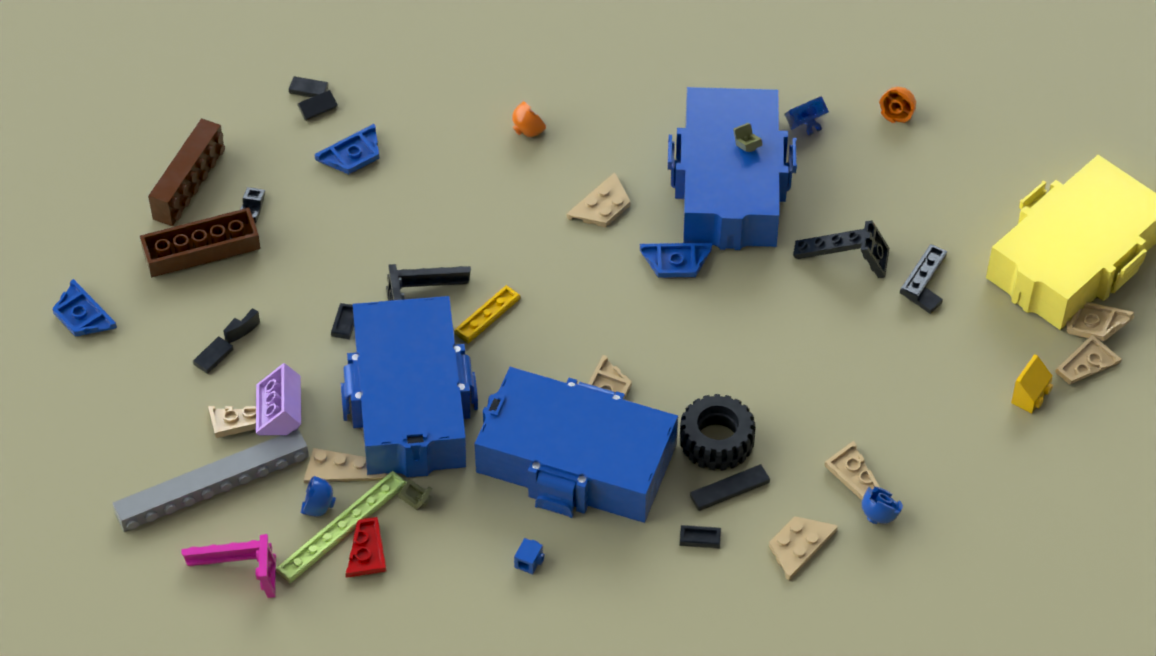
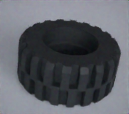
M714 394L711 397L706 395L701 400L700 398L694 400L693 405L689 404L686 407L680 422V446L683 448L685 456H689V460L694 464L697 462L699 467H708L709 470L713 471L715 469H720V471L727 470V467L732 469L737 467L738 462L742 464L746 457L750 456L755 441L756 423L754 422L753 414L749 412L750 409L745 404L741 405L742 402L740 400H733L728 395H725V397L720 396V394ZM711 425H722L731 429L734 435L726 439L715 440L703 435L701 430Z

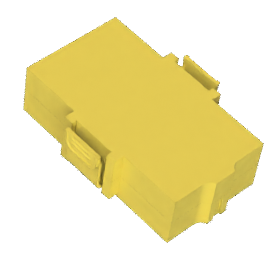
M1100 155L1093 158L1064 185L1055 180L1050 185V190L1046 194V182L1043 180L1038 187L1024 199H1021L1018 225L992 246L986 278L1011 296L1012 303L1018 304L1027 313L1033 312L1038 314L1059 330L1065 327L1066 323L1070 322L1072 317L1080 309H1083L1087 302L1091 303L1097 297L1105 301L1110 293H1115L1138 272L1147 251L1156 244V193Z

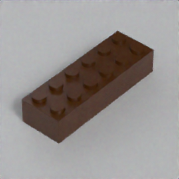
M203 118L200 119L148 195L153 220L173 226L176 220L180 219L182 211L185 207H188L190 199L198 192L199 186L206 180L209 171L215 167L217 159L225 151L220 124Z
M250 208L140 235L142 250L151 278L261 249L259 234Z

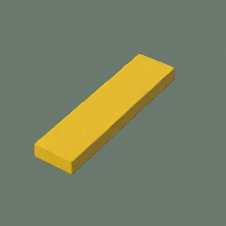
M504 286L454 330V334L469 344L519 301L520 294L509 286Z

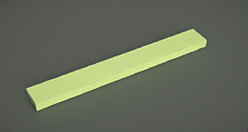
M390 472L276 568V572L289 583H292L356 529L357 520L369 518L401 491L406 481L395 472Z

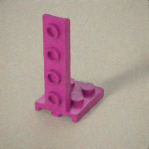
M268 534L260 535L259 541L231 542L223 545L212 544L204 547L182 549L181 553L187 566L257 559L259 567L256 568V578L260 580L261 590L265 591L267 598L275 597L276 554L272 553L273 546L271 543H268Z

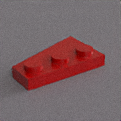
M378 517L357 520L353 546L345 573L346 578L386 572Z

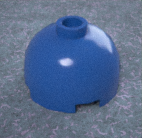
M313 476L306 489L307 494L305 502H302L301 513L318 517L325 514L328 508H333L336 497H333V488L330 483L322 478Z
M875 486L872 490L868 487L862 499V509L867 516V520L871 523L887 524L898 517L903 509L902 502L900 500L896 502L892 499L893 494L885 489Z

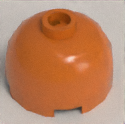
M897 86L890 88L882 95L879 101L882 110L881 114L892 123H895V121L907 122L916 110L914 94L905 87Z
M525 101L519 104L513 111L512 121L514 126L512 128L518 135L524 134L526 137H534L546 129L545 123L531 110V107Z

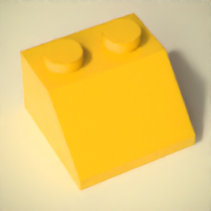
M1033 355L1016 379L1011 401L1012 404L1031 414L1036 407L1040 408L1044 401L1043 397L1045 394L1049 395L1053 388L1051 384L1053 376L1038 355Z

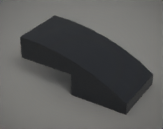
M247 187L242 198L243 204L241 209L250 208L254 223H256L263 205L265 190Z
M252 308L241 321L234 318L223 330L225 341L228 343L234 342L256 328L260 323L259 311Z

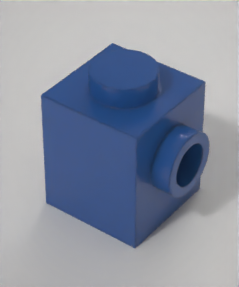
M524 538L514 556V568L533 575L537 566L541 565L544 561L543 545L535 540Z

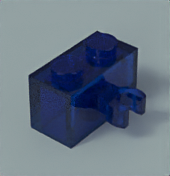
M822 96L790 109L784 115L791 130L807 124V133L812 135L814 134L812 127H815L817 132L822 130L821 125L815 120L823 117L829 111Z

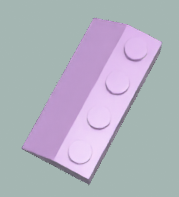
M285 363L256 384V434L288 435L292 431L297 430L301 425V376Z

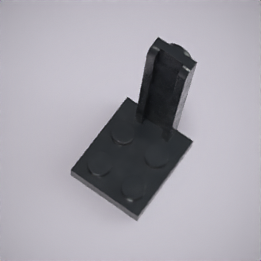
M873 220L865 221L864 229L796 240L793 256L796 259L861 249L864 259L867 260L877 278H884L890 248Z
M389 264V274H387L388 286H386L388 301L405 300L404 293L400 292V289L403 287L468 284L471 266L397 270L396 264Z

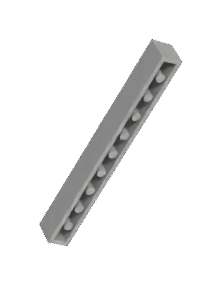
M297 429L288 435H280L113 502L115 515L124 532L135 529L142 524L155 521L159 517L172 514L184 507H190L194 503L209 499L221 492H227L241 484H247L251 480L264 477L278 469H284L293 463L301 462L309 457L308 447L300 431Z

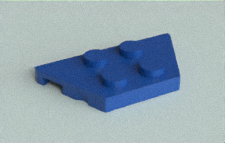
M375 124L314 154L315 160L346 174H350L378 160L379 149Z
M712 243L640 244V252L658 278L696 277L712 250Z
M74 279L70 281V287L66 292L62 293L60 300L52 309L53 314L75 337L117 328L116 322Z

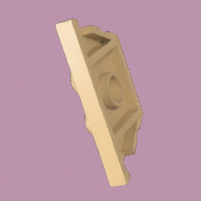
M613 173L567 213V219L577 218L582 219L583 223L607 227L630 207V200L617 175Z
M1087 302L1084 308L1080 309L1072 317L1071 321L1066 323L1068 334L1085 338L1094 335L1099 341H1105L1134 318V312Z
M603 355L588 384L624 393L626 398L632 386V381L626 375H623L617 366H613L608 361L607 356Z
M794 516L769 542V547L776 556L779 566H782L787 580L790 581L836 533L838 526Z

